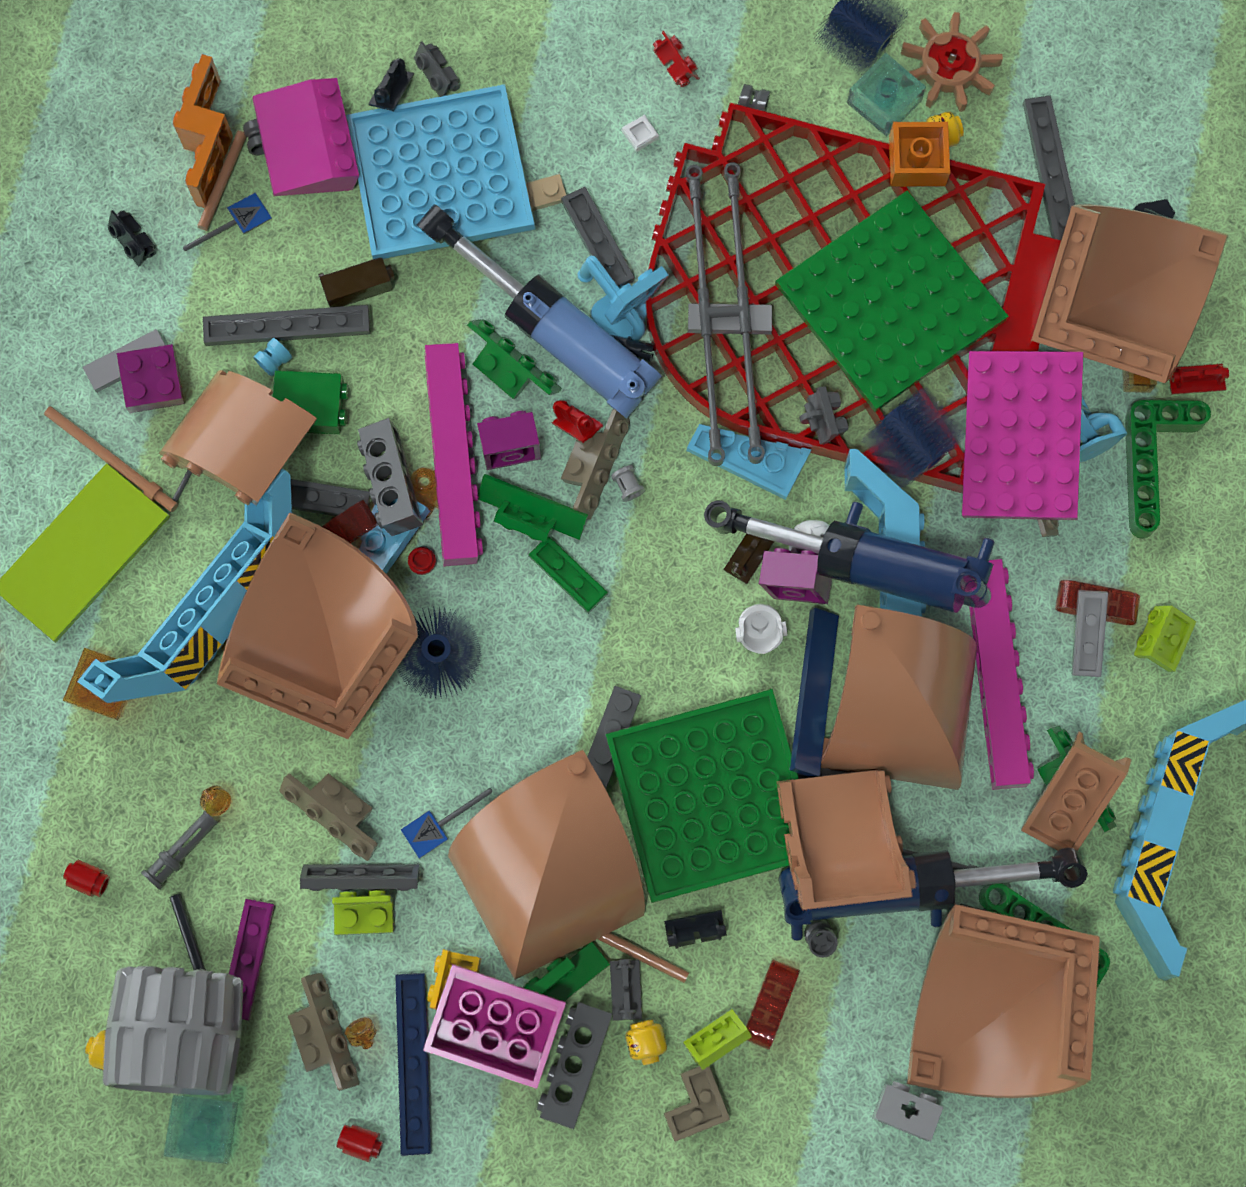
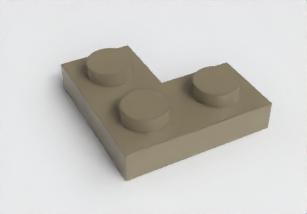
M699 1066L680 1074L691 1103L663 1113L674 1142L730 1120L709 1066L704 1070Z

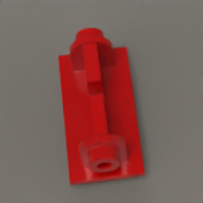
M661 32L665 39L663 41L662 39L656 40L653 43V51L664 66L671 61L674 62L666 70L675 84L683 88L690 83L689 78L692 76L699 80L700 78L695 72L698 67L689 55L687 57L684 56L681 51L684 46L675 35L671 37L666 32Z
M1223 364L1176 367L1174 373L1169 378L1171 395L1226 391L1225 379L1229 378V369L1224 368Z
M564 400L556 401L553 404V411L557 418L551 423L581 443L592 438L604 426L576 407L569 406Z

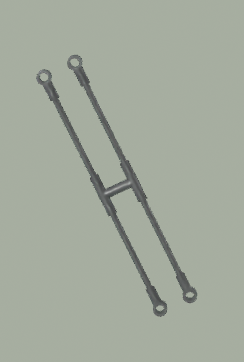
M733 162L725 166L724 178L728 182V194L732 205L738 276V305L710 307L709 290L706 288L700 213L702 169L698 165H690L686 169V180L690 186V199L693 201L700 287L698 289L701 336L704 338L711 427L709 430L710 450L708 452V462L713 466L723 464L725 452L721 448L720 429L717 426L710 338L712 336L711 318L739 316L740 334L743 336L750 427L748 428L750 447L747 457L751 463L759 464L763 461L765 454L764 448L761 446L760 428L757 426L749 336L751 334L748 288L745 286L738 198L740 195L738 179L740 178L741 169L738 164ZM729 170H734V171H736L737 173L734 174V175H731V174L728 173V171H729ZM692 172L698 173V176L692 177L689 174ZM758 451L761 453V456L753 457L751 452ZM714 453H718L721 455V458L715 460L711 456Z

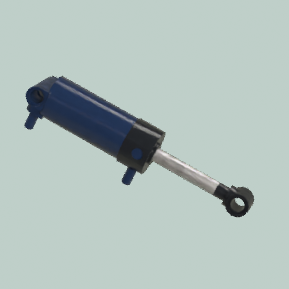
M720 500L711 502L707 505L704 512L707 524L720 534H735L737 531L817 553V569L821 576L849 584L861 585L954 613H958L963 605L974 608L984 607L991 599V591L986 584L993 568V564L988 561L995 542L989 538L983 539L977 558L967 556L966 559L871 532L866 527L858 526L857 524L863 509V504L859 502L852 503L846 522L834 520L826 530L824 537L742 515L740 509L733 508ZM726 512L725 520L717 523L718 515Z
M1067 847L1057 851L1054 856H1050L1049 861L959 870L953 869L948 850L912 853L911 855L902 856L909 867V871L913 870L915 875L916 888L911 889L912 897L805 910L799 904L798 890L794 888L790 867L780 873L778 880L784 903V918L786 923L791 925V938L795 941H800L803 938L802 925L811 924V920L917 910V912L930 910L931 926L937 928L942 925V909H950L955 905L956 887L1052 878L1053 882H1060L1067 888H1075L1086 881L1088 873L1079 852Z

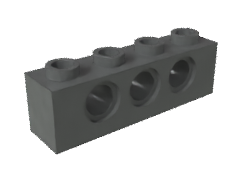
M387 418L358 429L360 440L357 441V445L361 455L365 456L366 464L363 465V469L367 479L371 480L372 488L369 489V493L373 503L377 504L378 513H375V517L380 529L384 528L391 536H395L422 526L423 523L398 428ZM385 451L382 456L378 457L381 452ZM391 475L387 481H384L387 476ZM398 499L394 505L390 506L393 500Z
M578 1003L577 1008L571 1007L566 1020V1024L570 1025L567 1037L561 1035L556 1053L561 1054L558 1065H551L546 1080L551 1083L548 1094H541L536 1109L541 1111L540 1118L571 1129L575 1128L612 1018L611 1013L582 1003ZM587 1028L590 1030L592 1039L588 1044L581 1045L575 1041V1033L578 1029ZM571 1056H576L582 1061L581 1070L575 1074L569 1073L565 1068V1062ZM561 1085H568L573 1092L572 1098L565 1103L559 1102L555 1096L556 1089Z

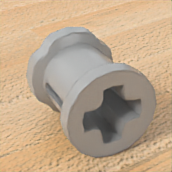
M633 465L625 466L611 475L612 480L617 482L623 494L621 496L623 502L631 501L646 491L644 486L639 485L634 475L635 469Z

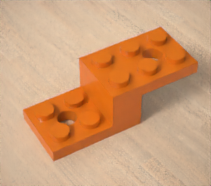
M202 54L199 63H195L193 66L192 81L190 86L186 87L183 92V104L181 110L177 111L174 115L173 126L183 148L195 152L196 161L193 169L190 168L188 170L185 183L196 206L205 208L225 161L233 135L225 114L210 110L221 79L213 58Z

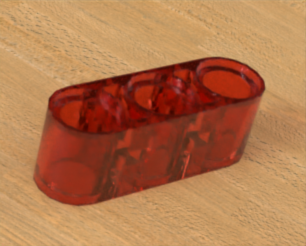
M361 500L321 527L351 544L378 526V523L366 502Z
M1061 580L1059 582L1055 606L1056 611L1076 615L1078 590L1107 591L1106 621L1122 625H1136L1141 597L1139 594L1072 580Z
M772 959L746 1025L752 1036L747 1040L748 1042L770 1050L798 979L799 969Z

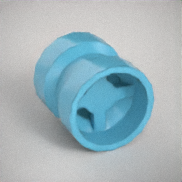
M272 338L267 343V348L264 351H258L253 358L267 374L273 377L275 371H279V366L282 363L287 364L292 359V356L278 340Z

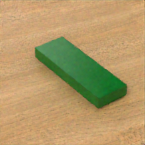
M549 537L546 542L541 541L528 554V557L588 614L608 595V592L552 538Z

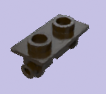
M746 533L723 570L743 583L748 584L763 561L764 551H769L775 541Z

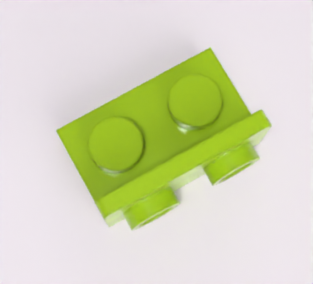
M1155 606L1150 612L1146 627L1137 641L1134 656L1137 658H1148L1166 671L1175 672L1196 621L1174 606Z
M369 891L368 896L357 897V892H340L339 897L332 898V904L334 905V935L394 933L393 897L386 895V891Z
M731 1009L683 1043L693 1060L704 1070L752 1036Z

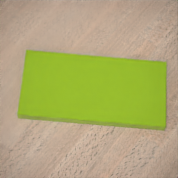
M106 463L0 578V596L56 643L166 523L170 516Z

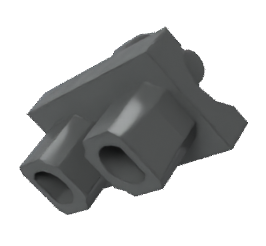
M825 386L818 387L816 393L807 397L808 403L804 405L806 413L799 417L801 424H810L811 431L817 432L820 445L828 444L833 438L843 435L849 428L844 417L835 418L833 410L841 407L839 393L827 392Z

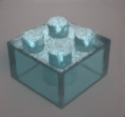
M885 53L850 88L847 104L887 137L890 134L893 122H902L922 101L926 86Z
M173 1095L163 1156L220 1164L229 1163L238 1102Z

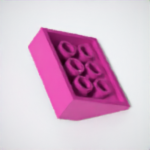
M337 78L310 79L253 96L252 100L273 196L353 190L359 178V172Z
M452 964L423 1051L537 1089L566 1002Z

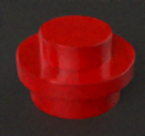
M426 547L415 548L408 556L410 570L418 575L430 573L436 565L434 553Z

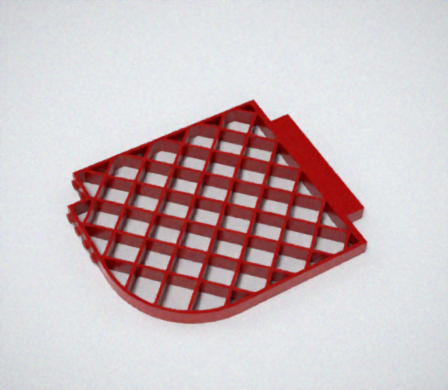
M730 103L728 111H722L718 126L722 128L720 136L715 135L712 150L684 143L682 152L677 151L673 167L677 168L675 176L670 175L666 191L670 192L668 201L663 200L660 207L659 216H663L661 225L656 224L654 227L652 240L656 242L648 269L651 268L653 272L655 271L659 255H661L679 284L652 299L649 298L645 302L646 323L651 344H654V353L664 373L677 391L699 412L710 418L709 402L698 394L707 389V376L688 385L679 375L668 357L703 337L701 333L687 332L662 346L653 318V312L685 295L691 304H699L696 289L700 288L699 275L688 278L672 252L696 238L695 224L664 239L677 195L681 196L694 218L693 201L690 199V186L686 177L682 178L687 160L708 165L702 168L701 185L720 174L724 178V168L728 163L733 162L739 165L760 153L763 154L778 180L750 195H747L738 180L740 195L738 198L739 215L746 214L761 238V241L742 250L743 264L769 251L784 275L793 268L779 245L810 230L822 249L831 243V240L820 223L848 208L852 210L859 223L870 216L862 201L891 186L889 143ZM732 120L743 123L754 141L724 157L723 151ZM761 128L771 130L772 132L765 135ZM792 136L808 140L818 159L788 173L773 146ZM826 145L837 147V149L830 152ZM856 153L872 156L883 176L854 191L837 163ZM950 159V175L945 186L948 193L921 208L930 217L955 203L973 232L956 240L951 245L959 253L978 242L982 244L998 269L997 272L980 280L987 290L1004 280L1008 281L1001 305L1002 309L1009 316L1008 319L938 368L940 369L948 364L967 393L968 370L960 357L968 354L969 351L992 342L990 351L1038 352L1040 343L1031 340L1061 240L1033 233L1045 188L1044 183ZM733 170L728 171L729 174L734 175ZM827 170L843 197L813 212L798 189L797 184ZM694 172L690 176L697 177L698 173ZM957 179L965 180L968 182L960 186ZM906 186L891 187L897 197L908 190ZM988 186L1001 190L1013 210L985 225L968 196ZM786 191L802 219L771 234L755 207ZM1022 196L1029 197L1028 203L1025 202ZM732 205L708 217L705 216L700 207L702 235L704 234L720 260L718 264L705 270L706 284L728 273L737 288L736 254L733 256L729 255L714 228L733 219ZM1019 220H1023L1013 262L1010 264L994 239L993 234ZM745 281V286L748 288L749 305H766L783 295L775 285L754 296ZM804 322L779 336L772 325L771 335H766L769 342L751 351L752 364L776 352L794 382L764 398L760 397L754 387L756 415L760 416L765 425L757 424L760 428V440L773 443L781 442L800 449L802 447L811 449L812 454L845 462L850 449L847 448L841 436L833 438L830 441L831 444L820 445L818 440L812 439L817 436V432H812L810 427L798 434L781 431L769 412L768 408L798 392L802 394L806 403H808L807 397L814 394L810 386L841 369L833 360L803 376L786 346L812 331ZM712 334V339L728 363L713 371L714 385L734 374L747 395L744 355L737 358L723 334ZM848 379L860 400L834 413V417H844L847 420L866 409L875 425L881 423L879 421L885 418L881 410L879 409L874 412ZM918 382L909 388L913 397L922 389V386ZM967 396L943 408V416L948 418L950 415L952 416L967 408ZM716 407L718 424L734 432L749 436L748 428L750 427V422L746 421L749 419V407L733 415ZM955 444V448L950 449L948 452L952 459L932 470H928L927 473L924 472L914 481L963 494L965 451L962 452L959 445ZM875 446L872 452L870 451L872 448L861 452L882 472L889 474L888 472L891 467L887 470L885 469L887 464L890 465L889 460L887 459L888 463L884 465L882 463L884 460L881 461L880 457H876L878 454L874 456ZM956 467L960 468L958 478L946 475L947 472Z

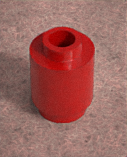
M78 859L74 864L69 863L64 872L63 879L66 880V886L90 897L94 895L101 897L109 884L110 876L105 874L104 870Z
M354 1124L352 1126L344 1125L336 1147L342 1149V1153L370 1163L372 1158L377 1159L379 1157L383 1141L379 1140L380 1134Z

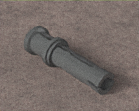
M204 811L167 852L165 850L161 851L158 854L159 858L148 870H143L141 874L161 890L163 888L162 883L174 871L178 872L181 865L179 863L218 822ZM201 828L196 836L183 848V844ZM179 850V854L173 858L172 856ZM164 865H166V867L161 871V873H160L158 876H155V874H156Z

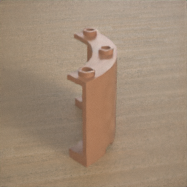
M219 370L159 454L162 455L161 461L173 469L176 466L181 469L186 468L198 477L204 474L236 492L235 497L249 506L250 503H253L257 506L265 491L317 418L286 398L282 402L271 396L273 393L271 389L254 380L231 371L226 373L223 370Z
M879 769L777 781L781 818L784 819V823H788L790 834H784L791 875L794 888L798 890L799 904L803 910L912 897L911 889L916 888L915 875L913 870L909 871V867L902 857L903 846L901 836H896L887 794L891 793V781L889 775L885 776L884 770Z

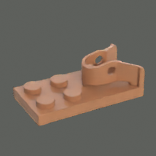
M1078 731L1073 746L1024 822L1021 831L1058 851L1066 847L1078 851L1127 776L1131 759L1126 757L1116 761L1086 746L1083 733Z

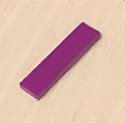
M245 899L229 969L230 975L239 977L243 981L242 1020L250 1021L275 908L274 904Z

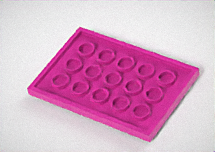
M969 351L962 504L963 518L1078 520L1083 352Z

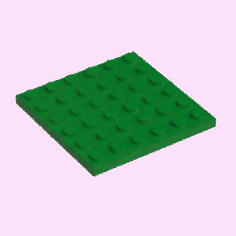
M908 190L775 281V285L874 412L884 407L1001 325L1009 317Z
M773 689L606 734L651 903L790 866L784 834H790L788 823H784V819L781 818L777 781L798 779L796 772L790 771L791 751Z

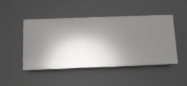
M689 304L688 333H701L699 304ZM710 304V307L734 306L738 304ZM749 305L751 334L771 335L772 305ZM739 316L711 318L712 334H740Z
M155 329L82 368L97 393L121 381L116 353L163 346L165 344L159 332Z
M1078 590L1072 660L1073 676L1101 677L1108 602L1107 591Z

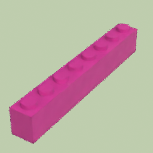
M458 343L425 345L424 358L443 567L477 564L478 555H483L482 539H476L475 529L480 528L479 511H474L473 501H478L477 485H471V475L475 474L474 458H469L468 448L473 447L472 432L466 431V421H470L469 405H464L463 395H468L467 379L461 378V369H465L464 352H459Z
M1002 559L988 561L993 564L988 583L986 584L991 591L989 603L981 608L969 606L972 635L977 643L976 667L992 790L1027 787L1031 783L1030 779H1034L1033 764L1028 762L1027 751H1030L1029 734H1024L1023 723L1027 721L1025 706H1021L1020 695L1023 694V683L1021 678H1017L1016 667H1019L1018 650H1014L1012 639L1016 638V628L1014 622H1010L1009 612L1012 611L1011 595L1006 594L1005 586L1009 582L1007 567H1003Z

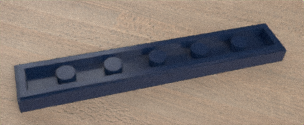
M818 608L811 609L809 613L790 771L809 777L820 776L839 621L838 615Z
M425 973L395 975L401 1156L431 1154L428 1052L423 1051L427 1041Z

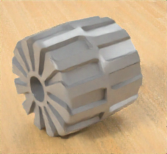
M155 966L120 968L115 976L105 1032L104 1085L113 1088L190 1095L230 1094L241 1038L243 981L239 977H234V975L213 973V971L207 970L184 972V968L166 967L162 969Z

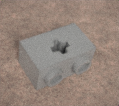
M893 1081L892 1086L885 1084L872 1119L925 1141H931L943 1110L942 1106L936 1104L938 1099L922 1092L920 1097L908 1093L910 1087ZM911 1102V1108L916 1110L914 1115H908L906 1118L905 1111L901 1110V1107Z

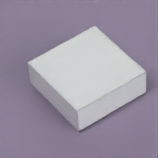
M645 115L622 127L623 134L636 152L659 139V135Z

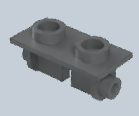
M423 41L420 42L414 60L417 67L422 70L428 79L431 88L436 91L439 97L445 96L449 89L452 92L460 88V79L450 66L441 68V66L446 65L447 61L439 48L432 43L425 45Z
M621 959L619 961H610L613 1021L642 1019L639 960Z

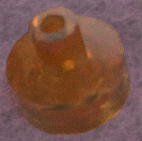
M218 785L205 789L200 798L201 808L213 817L225 813L231 804L230 794Z
M367 1017L353 1021L345 1030L349 1043L355 1047L362 1046L363 1049L372 1047V1039L377 1033L372 1020Z

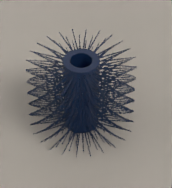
M839 0L835 7L831 8V13L828 14L829 18H827L828 21L825 28L827 29L826 32L828 31L829 33H826L824 40L830 39L832 42L828 44L829 48L832 45L836 46L833 50L837 48V52L839 50L842 51L841 54L847 53L851 55L850 52L852 51L855 56L857 55L858 58L851 61L850 64L856 61L854 66L858 64V68L860 66L863 68L864 62L862 61L860 64L858 60L864 59L866 61L865 64L867 63L870 66L869 63L873 64L875 58H878L879 55L881 56V53L885 52L887 46L891 45L889 43L896 34L894 32L897 30V23H900L898 19H895L897 15L902 14L900 11L898 14L896 12L900 8L894 10L895 7L890 5L889 9H885L883 12V7L890 4V2L886 4V0L884 2L878 0L876 4L875 2H866L865 0ZM834 37H835L836 40L839 42L838 45H837V43L834 41V39H833Z
M924 394L920 397L915 395L912 398L910 397L905 404H899L888 415H885L886 417L881 420V423L876 425L877 427L874 428V431L871 430L874 433L871 439H877L874 445L884 443L880 449L887 451L886 453L884 452V456L891 458L889 464L891 462H898L896 468L898 467L901 471L899 472L896 469L893 473H901L903 476L909 475L910 479L906 480L904 478V482L912 481L921 473H927L930 468L940 460H943L942 458L947 455L946 453L951 448L954 449L953 447L957 443V441H952V438H955L954 435H948L950 431L952 432L951 429L949 430L947 427L941 428L940 424H943L942 419L945 416L941 418L939 416L941 413L939 412L934 415L933 413L936 408L933 410L931 408L924 409L926 408L924 405L929 404L926 402L927 400L920 401Z
M433 606L435 634L430 612L429 616L433 634L431 633L426 616L425 620L429 632L420 615L419 619L422 626L415 618L418 627V637L409 649V652L406 653L407 655H405L407 660L403 658L401 663H405L402 664L404 665L402 666L404 667L402 668L404 669L403 671H409L413 674L411 677L414 676L416 678L412 683L414 685L413 688L415 689L418 683L420 685L423 683L424 686L421 691L427 694L424 691L425 689L428 693H434L436 698L437 684L441 697V676L446 694L443 673L450 692L451 689L446 674L457 694L452 679L461 689L460 682L462 685H466L463 680L467 681V677L472 679L466 673L470 669L475 671V668L478 667L477 662L471 660L480 661V658L477 657L482 655H473L475 650H470L475 649L472 648L475 647L472 646L475 645L472 644L475 642L470 641L472 640L470 639L471 637L463 633L469 627L465 626V629L461 632L462 628L460 627L463 625V621L460 620L458 622L459 628L456 631L457 625L447 616H444L447 614L446 612H443V617L441 616L440 607L437 628V617ZM435 651H444L439 657L431 656Z

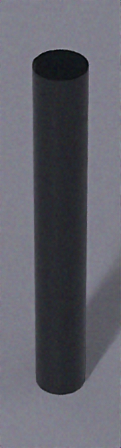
M181 894L173 895L169 899L193 971L206 970Z

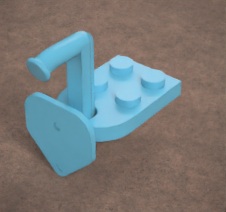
M591 255L585 260L577 274L578 279L582 282H590L594 277L606 293V296L593 305L591 309L592 320L611 335L623 338L631 336L632 340H640L646 331L644 324L646 314L645 302L654 295L668 277L665 269L661 266L653 272L650 268L638 277L639 281L631 286L628 283L618 287L599 260Z
M1082 396L1081 441L1083 445L1080 446V462H1085L1111 449L1127 435V432L1116 415L1112 413L1091 414ZM1108 424L1113 433L1100 436L1099 429Z

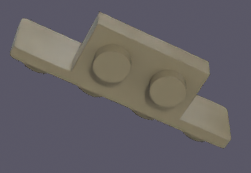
M616 409L612 410L603 433L596 432L592 438L584 443L576 440L561 477L565 483L581 486L573 509L588 514L587 519L591 520L594 511L598 507L600 496L608 482L610 471L618 457L620 446L630 424V420L628 418L625 419Z
M329 773L311 790L291 774H287L284 777L279 791L287 801L297 805L310 819L317 821L327 829L331 836L338 838L346 844L355 855L361 856L366 861L372 857L377 843L358 828L370 815L373 809Z
M317 973L302 977L301 982L309 1007L288 1015L306 1072L329 1064L338 1091L359 1085L357 1070L353 1065L347 1041L343 1036L338 1021V1014L333 1006L328 991V984L323 974Z

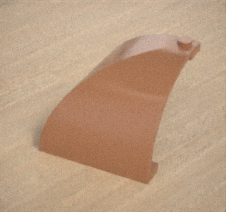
M1093 204L1073 205L1031 341L1066 352H1083L1084 358L1166 383L1178 366L1198 323L1215 278L1228 235L1183 221L1136 210Z
M289 512L261 559L242 599L224 649L217 685L349 739L417 639L418 632L414 615L398 587L369 557L329 530Z
M856 605L843 693L830 739L824 738L821 768L843 772L881 769L884 770L885 776L889 775L892 780L958 790L962 782L977 652L976 641L967 633L932 619L898 611Z
M583 750L539 770L499 795L462 828L449 849L448 857L515 980L644 916V892L629 840L609 795Z
M955 904L940 930L924 977L913 1028L907 1084L969 1096L1030 1098L1067 1092L1091 1080L1100 937Z

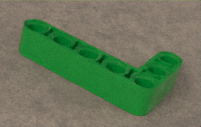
M1140 400L1135 402L1125 416L1127 435L1125 438L1129 528L1135 537L1141 539L1148 538L1160 525L1157 432H1198L1211 418V409L1206 403L1184 400ZM1134 412H1141L1146 420L1141 421L1137 419ZM1162 412L1171 414L1173 421L1166 420ZM1190 413L1198 414L1201 421L1193 420ZM1135 439H1143L1147 447H1140ZM1136 466H1145L1148 474L1140 473ZM1138 492H1145L1149 497V501L1141 500L1138 497ZM1139 519L1148 520L1150 528L1142 527L1139 524Z
M990 884L980 890L979 902L989 912L1015 918L1014 909L1019 905L1025 911L1023 920L1037 923L1045 922L1050 926L1072 930L1004 884ZM992 889L997 890L1000 894V902L997 905L993 904L989 899ZM1099 948L1097 988L1110 967V958L1101 948Z

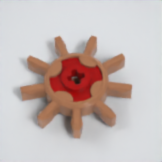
M959 12L953 13L949 23V32L940 34L935 31L932 24L926 18L921 20L919 29L928 40V43L925 47L906 42L903 43L900 54L921 60L920 68L904 74V86L925 79L932 86L927 95L926 107L931 108L942 91L954 93L959 112L966 109L967 96L964 89L968 88L971 84L990 96L995 85L978 72L980 67L1000 66L1003 54L980 53L978 45L985 41L990 30L987 25L979 29L972 37H968L965 34L959 33L961 23Z

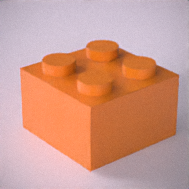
M893 122L889 134L891 187L946 186L950 175L948 122Z

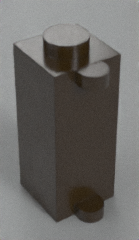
M382 257L326 275L324 273L318 274L329 308L343 307L392 291L391 281L395 280L391 265L385 266Z

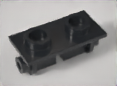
M396 58L391 61L390 67L381 83L374 90V95L368 103L369 106L390 111L395 110L414 76V73L406 71L403 59Z
M114 210L111 211L107 226L110 235L115 239L117 238L123 246L127 257L133 259L138 267L141 266L144 256L151 258L156 254L155 244L145 232L138 235L134 234L141 231V227L130 212L126 213L125 210H122L116 214Z
M722 910L664 921L669 947L675 946V949L696 944V939H701L702 943L717 939L722 940L721 937L727 936Z

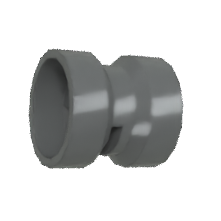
M744 84L738 105L765 111L771 91L765 89L755 90L752 85Z
M253 119L243 125V131L249 140L247 142L249 153L259 156L264 154L257 119Z
M813 920L811 924L806 926L804 937L812 954L824 958L829 957L836 951L838 945L837 937L828 922L825 920Z

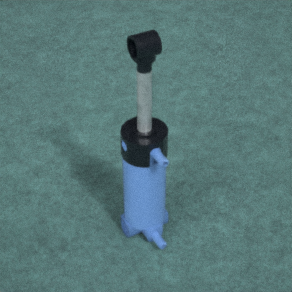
M433 204L417 223V226L435 242L441 244L446 242L513 298L504 317L514 323L529 338L534 339L602 396L608 405L616 409L627 419L642 401L641 397L649 393L662 375L646 361L636 357L570 302L561 291L548 283L540 274L533 277L523 286L455 229V221L436 204Z

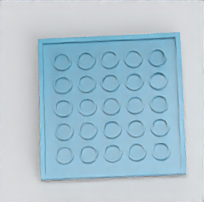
M505 84L400 104L396 106L394 111L379 108L346 115L359 172L358 182L373 259L381 257L383 259L449 246L446 242L442 244L435 242L417 226V223L433 204H436L455 221V229L470 242L535 229Z

